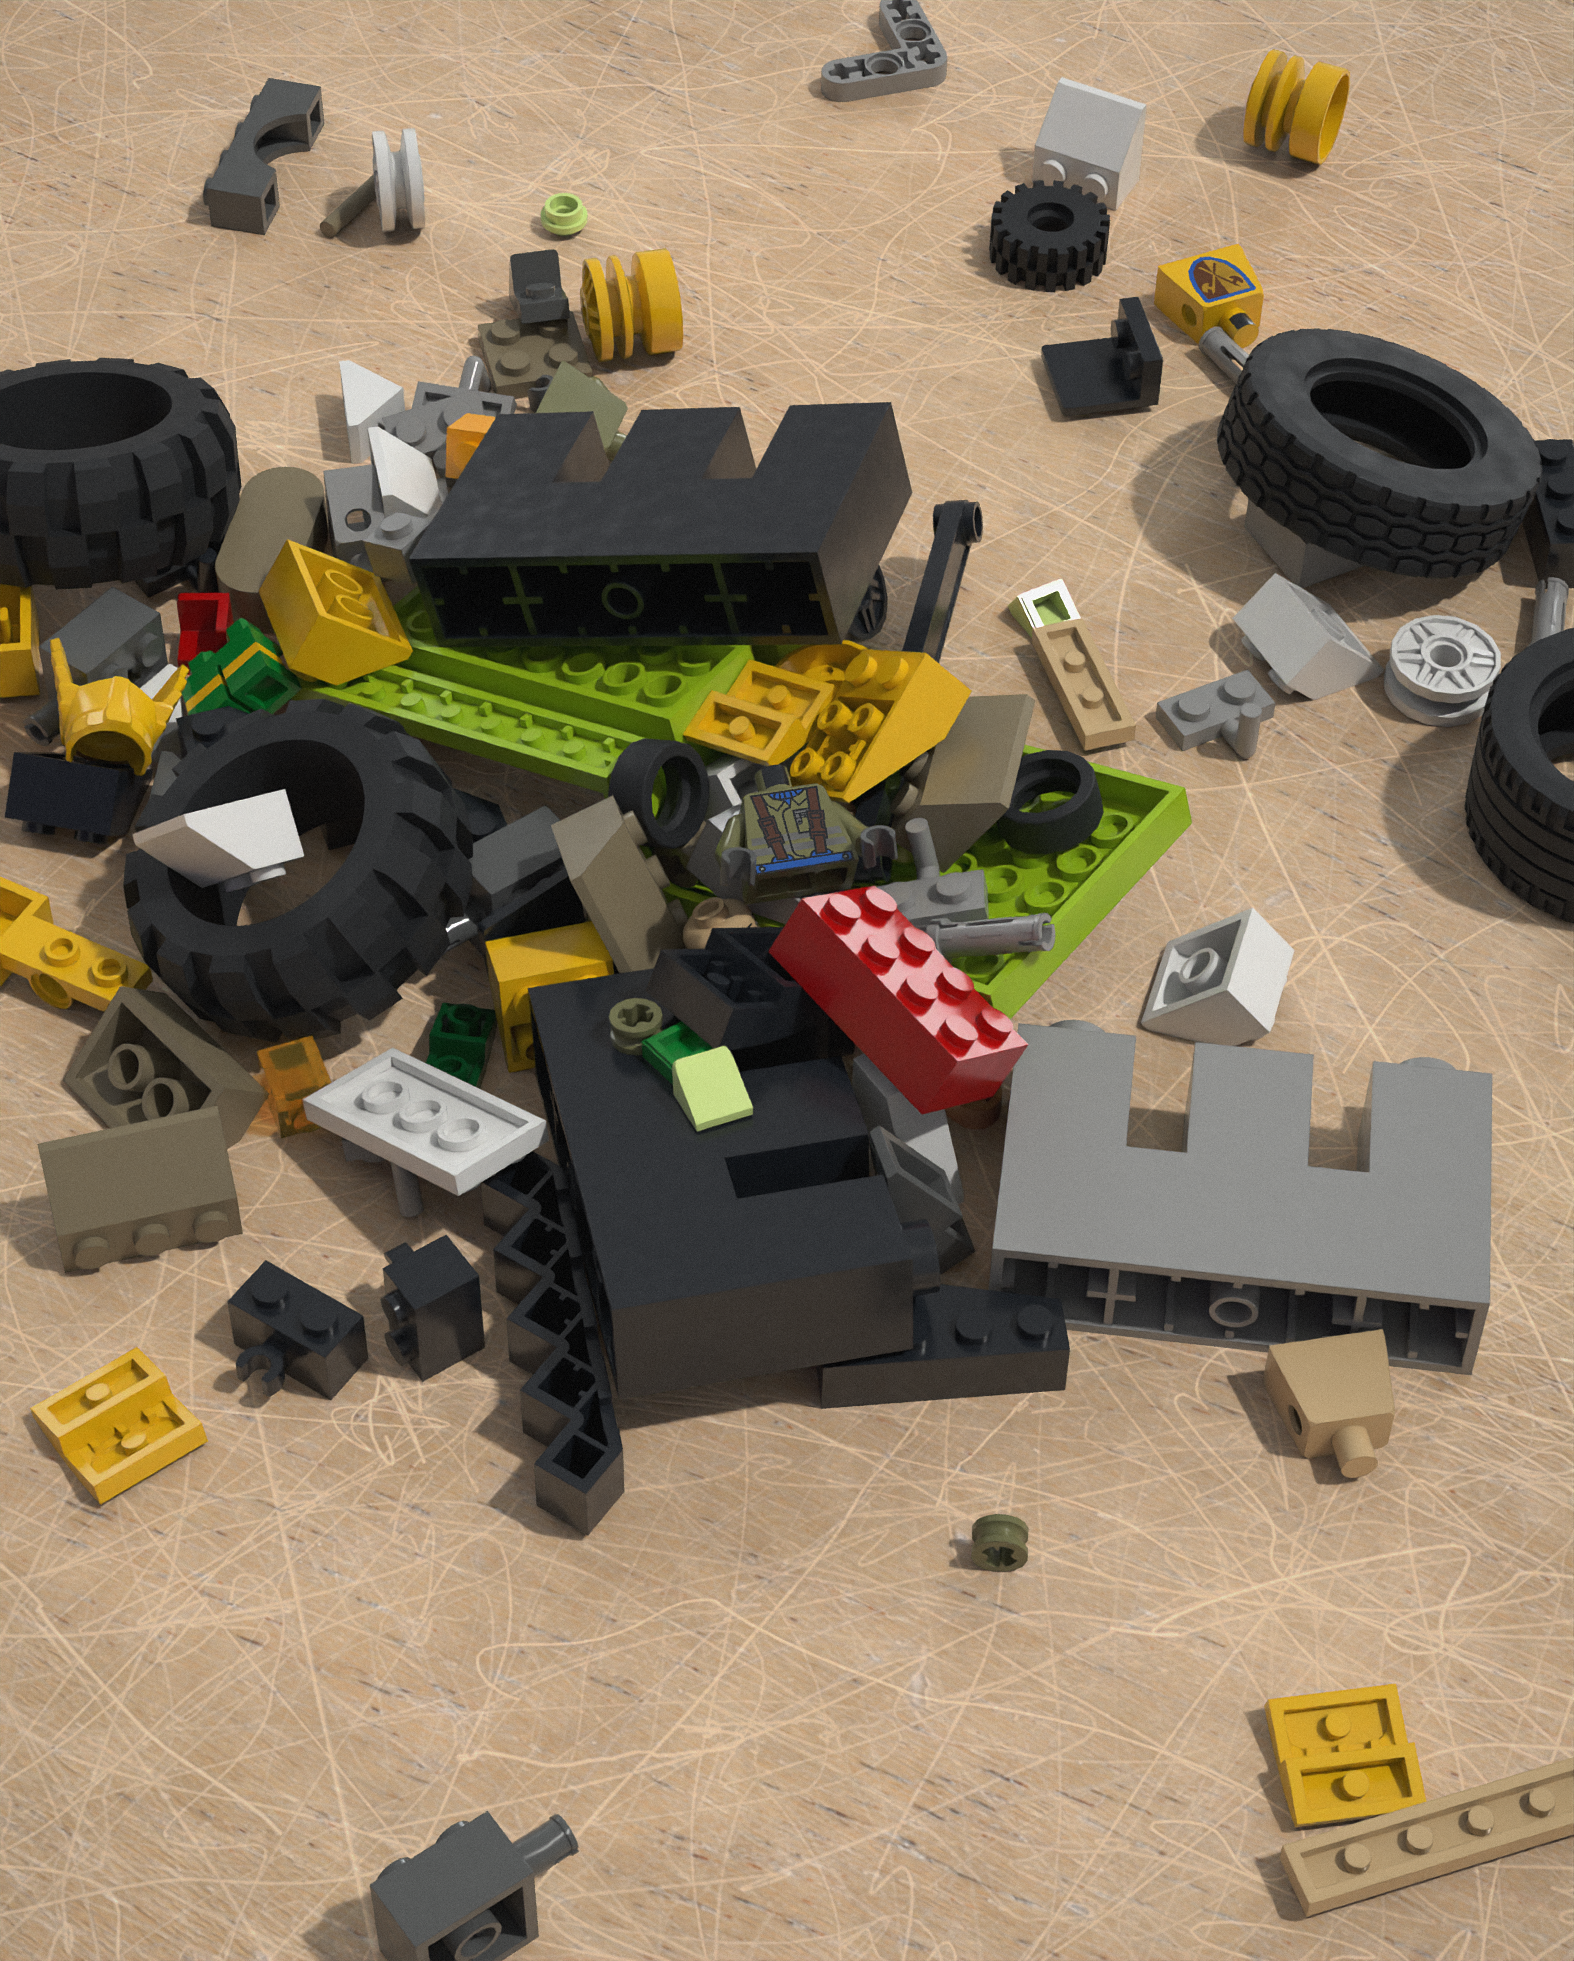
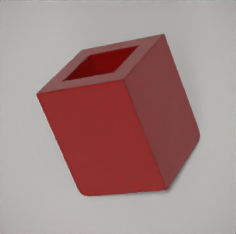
M230 593L178 594L177 610L180 624V640L177 662L178 668L183 664L189 669L188 663L200 652L212 651L216 653L228 643L226 629L234 623Z

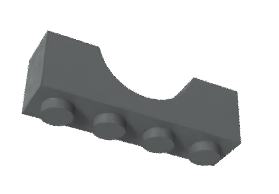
M268 78L260 94L253 97L250 112L245 121L238 123L231 146L228 150H223L217 171L213 178L209 177L204 185L203 202L205 206H209L211 226L260 235L266 234L280 208L276 169L267 164L287 154L311 150L324 126L321 86Z

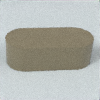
M276 467L262 471L252 477L242 491L238 507L228 527L215 562L218 592L230 593L233 621L236 622L239 618H244L259 628L263 634L273 633L274 629L259 594V589L286 540H291L321 553L324 552L328 541L329 532L324 487L321 481L309 471L296 467Z

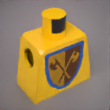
M1239 244L1158 266L1154 305L1197 344H1199L1203 334L1213 327H1221L1241 348L1249 346L1256 340L1259 334L1258 327L1261 321L1264 292Z

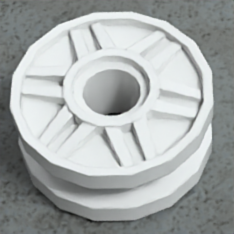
M415 128L402 130L400 151L395 152L390 151L384 131H373V175L382 232L395 230L397 209L407 210L412 229H425L424 185Z
M1441 615L1416 618L1400 627L1391 642L1390 660L1386 664L1384 673V690L1392 705L1411 719L1426 725L1442 727L1469 724L1482 716L1489 689L1501 669V652L1493 638L1473 623L1458 617Z

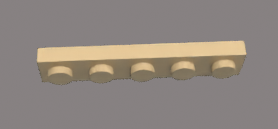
M1574 1757L1282 1845L1279 1859L1305 1916L1318 1914L1574 1835Z

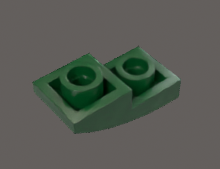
M443 1002L429 1034V1055L425 1063L480 1089L498 1024L495 1010L478 1008L465 1003L451 1004Z

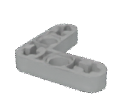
M881 0L879 4V26L892 50L836 59L826 63L821 70V91L825 98L835 102H849L934 87L945 81L947 76V53L917 0ZM905 39H918L920 41H908ZM877 72H889L893 74L882 75L877 74Z

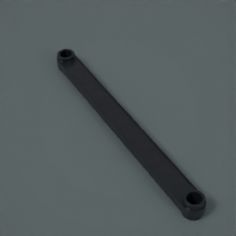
M953 500L935 505L933 511L934 540L902 651L927 653L936 662H940L971 545L982 540L983 516L978 501ZM901 768L861 794L855 817L865 826L884 825L891 827L894 814L890 812V806L904 782V778L900 776ZM858 856L859 861L852 883L853 887L876 886L879 883L889 882L892 873L891 858L877 856L876 865L866 868L863 865L862 857Z

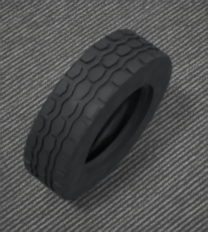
M1320 328L1290 330L1278 333L1259 343L1253 348L1246 359L1237 384L1224 410L1217 432L1218 451L1223 465H1226V471L1234 483L1240 487L1241 491L1270 518L1311 544L1317 545L1325 551L1346 560H1351L1380 571L1416 578L1447 579L1449 577L1469 576L1476 572L1479 573L1498 562L1507 552L1538 489L1542 476V461L1534 439L1518 417L1493 394L1459 371L1425 354L1416 352V350L1394 342L1385 341L1381 338L1351 333L1350 331ZM1356 441L1378 448L1388 454L1395 456L1403 462L1386 457L1375 451H1372L1357 443Z

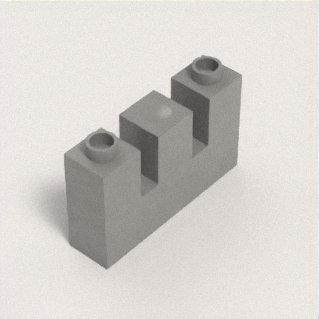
M1064 1020L1050 1026L1018 1023L1017 1033L1029 1045L1013 1067L992 1247L989 1290L1061 1299L1067 1330L1268 1352L1270 1345L1383 1329L1389 1366L1472 1375L1490 1306L1491 1073L1456 1070L1451 1064L1431 1057L1412 1058L1400 1064L1373 1061L1358 1133L1357 1171L1308 1166L1313 1054L1195 1042L1184 1115L1182 1152L1126 1146L1136 1036L1106 1033L1100 1027L1081 1020Z

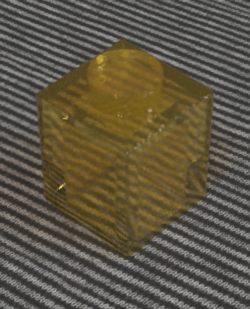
M313 1036L256 1051L261 1086L269 1093L266 1100L281 1139L299 1133L313 1132L321 1128V1126L307 1120L302 1100L332 1083Z

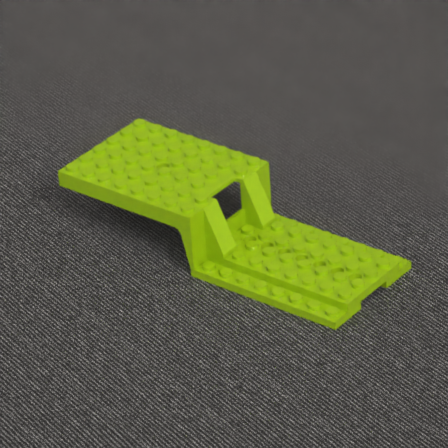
M417 586L393 606L413 650L408 660L337 686L320 679L310 682L297 676L302 689L291 699L295 701L326 699L341 704L344 707L349 703L361 706L399 722L411 736L603 793L606 799L608 798L611 773L617 759L633 742L647 738L690 744L701 756L705 767L726 754L687 741L683 736L687 726L711 690L727 694L749 659L775 666L786 654L804 645L438 647ZM1024 745L1022 757L1045 750ZM1088 762L1095 772L1104 813L1098 828L1085 841L1065 851L1047 855L1027 854L1010 847L1000 835L997 822H995L945 873L939 871L940 876L954 872L962 873L983 869L988 890L989 919L1048 913L1052 920L1050 923L1042 924V926L1054 924L1055 943L1050 951H1026L1011 954L953 958L951 965L967 974L974 983V989L993 1008L1001 1011L1011 1019L1192 824L1185 787ZM662 766L654 780L651 797L653 814L656 821L659 819L664 807L667 791ZM1060 791L1041 794L1027 801L1019 810L1031 813L1053 810L1067 803L1075 794ZM861 795L852 800L856 811ZM897 844L898 859L892 860L891 878L889 882L879 883L876 887L894 882L917 880L916 866L912 853ZM639 845L646 859L653 856L652 850L654 847ZM669 881L670 886L662 889L668 902L677 898L680 900L688 918L692 916L693 910L698 904L709 898L718 897L701 881L689 888L680 887ZM851 886V889H844V890L846 891V890L858 889V888L869 887V886H857V887ZM753 913L759 927L785 926L784 923Z

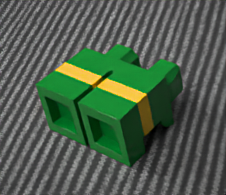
M239 618L226 629V639L228 642L216 653L212 651L200 652L188 663L191 675L186 679L187 684L182 691L188 715L226 706L247 713L263 709L274 714L302 689L297 676L285 668L280 658L283 655L281 647L265 637L259 628L244 618Z

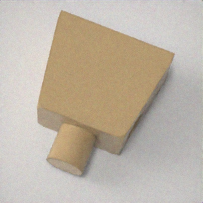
M1383 1329L1270 1345L1263 1384L1300 1454L1309 1459L1336 1455L1341 1473L1349 1478H1357L1371 1473L1378 1465L1374 1449L1382 1448L1388 1444L1395 1416V1405Z

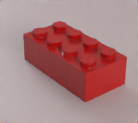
M876 886L802 898L768 951L921 1115L993 1097L1029 1045L1013 1029L1011 1020L1004 1013L993 1008L974 989V983L971 978L961 970L954 968L935 948L933 939L924 931L915 928L897 909L895 900Z

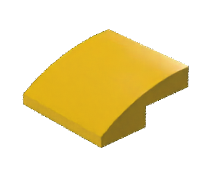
M749 659L727 694L711 690L687 726L683 736L687 741L766 767L778 765L796 753L811 739L818 727L817 720L820 713L833 701L838 689L833 684Z
M138 1347L30 1408L33 1418L52 1446L100 1505L208 1442L202 1423L172 1394L166 1375Z
M1396 1684L1268 1699L1265 1703L1264 1709L1273 1752L1295 1827L1374 1818L1427 1802L1415 1742L1408 1743Z

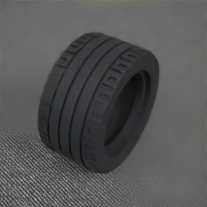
M1569 628L1540 639L1525 648L1524 651L1515 655L1510 662L1506 663L1501 673L1493 680V685L1489 689L1470 769L1465 796V812L1467 813L1466 825L1469 828L1468 833L1475 843L1477 853L1501 883L1531 906L1566 922L1574 923V781L1563 775L1550 761L1561 755L1574 753V628Z

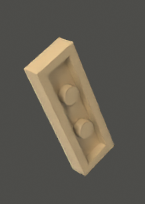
M1078 618L1034 627L1032 631V645L1084 751L1135 740L1136 724L1083 619Z

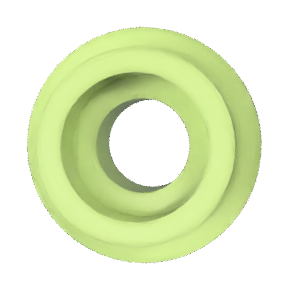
M570 193L552 195L546 200L545 206L541 210L542 226L559 236H569L582 230L588 221L587 210L582 205L581 199Z

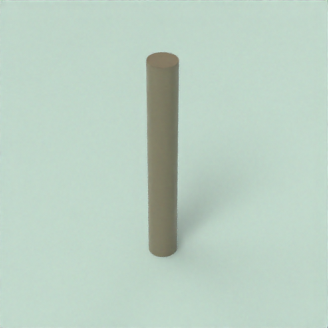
M374 175L320 223V230L325 236L329 238L336 236L376 198Z

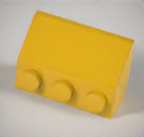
M286 540L261 585L259 594L291 672L306 681L315 682L317 679L337 686L409 659L413 652L412 647L379 576H375L373 572L304 545Z

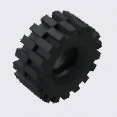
M1043 180L1033 181V188H1027L1024 183L1015 186V194L1007 190L1001 195V202H995L991 216L989 251L991 263H996L995 270L1000 275L1008 273V281L1015 285L1021 280L1025 281V289L1035 291L1037 285L1045 286V292H1055L1056 286L1063 285L1065 291L1075 289L1076 281H1079L1083 286L1090 283L1092 275L1098 277L1102 272L1103 265L1106 264L1110 214L1107 215V207L1104 202L1097 204L1098 196L1091 191L1083 195V187L1073 184L1070 189L1063 188L1064 181L1054 180L1053 186H1044Z

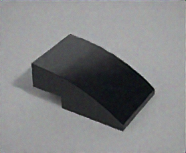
M783 927L712 928L705 949L661 950L646 989L647 993L714 1049L727 1046L729 1050L766 1044L798 1033L829 1018L826 1012L768 952Z

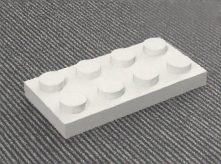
M395 1048L389 1049L302 1099L307 1120L457 1196L477 1188L487 1178L510 1164L521 1161L528 1153L549 1141L546 1120Z

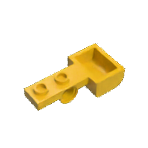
M0 877V987L12 973L27 978L33 991L44 1002L55 1008L67 1009L75 1000H78L105 1012L120 986L146 990L153 982L152 971L147 964L54 925L48 896Z

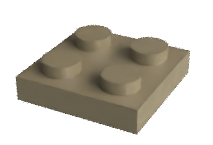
M570 311V318L525 324H522L520 319H504L478 325V340L495 394L513 396L515 399L528 397L527 391L532 387L536 388L535 382L542 375L555 376L562 360L587 377L593 376L573 311Z

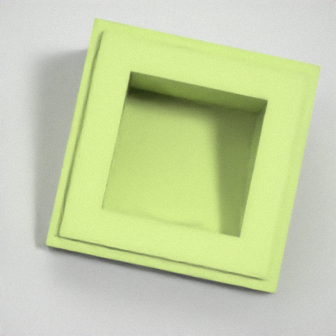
M1062 579L1018 595L1008 605L1012 616L1031 638L1034 627L1080 618Z
M721 1046L673 1062V1093L696 1131L753 1115V1106L735 1060L727 1046Z

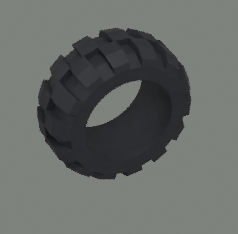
M98 358L94 361L72 362L71 359L36 363L35 367L16 371L7 369L0 372V584L28 588L34 584L54 585L56 590L92 588V584L118 580L123 584L156 576L157 570L170 565L183 566L205 554L209 542L221 541L240 501L239 493L242 485L235 424L216 390L201 377L189 378L184 369L162 363L146 365L135 363L133 359Z
M326 699L289 701L286 713L275 716L263 709H259L227 724L229 734L208 749L199 743L172 768L177 778L163 796L151 795L135 825V830L137 833L183 814L285 789L299 836L329 822L363 817L361 829L354 847L330 881L307 901L283 915L260 923L237 926V921L242 903L250 887L226 893L224 883L201 888L142 849L126 854L123 882L131 935L144 962L199 1019L215 1022L223 1032L275 1043L278 1042L282 1033L288 1039L302 1042L341 1034V1021L357 1014L370 1021L403 999L397 989L417 970L427 976L449 947L450 941L445 928L450 918L464 917L473 884L472 864L468 860L473 857V835L465 803L452 788L450 778L436 763L420 740L410 737L399 722L373 710L351 703L344 707L341 704Z

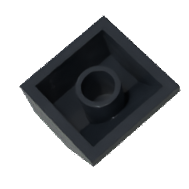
M14 752L5 818L22 820L23 831L55 835L56 827L75 830V840L107 844L108 836L127 835L152 780L153 769L147 768L143 776H137L134 774V768L125 764L99 763L78 756H73V761L69 762L66 760V754L55 752Z

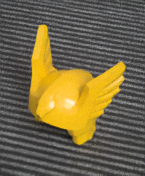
M60 638L51 639V662L57 691L60 739L66 748V760L72 762L73 756L78 755L99 763L129 764L130 767L134 768L135 775L143 776L148 766L152 764L151 755L154 744L165 731L166 724L169 722L172 712L182 696V691L187 684L185 678L189 669L182 664L152 699L139 687L130 682L129 679L121 676H114L113 678L79 686L73 683Z

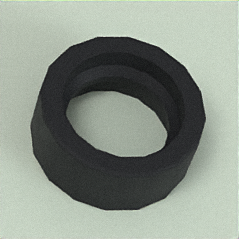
M644 738L631 743L618 757L611 773L608 797L614 796L623 815L633 810L648 841L641 844V846L675 849L687 844L701 827L707 812L709 799L708 773L701 756L690 744L671 740ZM662 766L667 791L664 807L659 819L656 821L653 814L651 797L654 780Z
M1045 750L1021 757L1010 807L996 821L1000 835L1007 844L1027 854L1047 855L1068 850L1085 841L1098 828L1104 813L1102 798L1093 767L1084 757L1069 751ZM1054 791L1075 794L1067 803L1053 810L1040 813L1022 812L1019 810L1027 801L1041 794Z

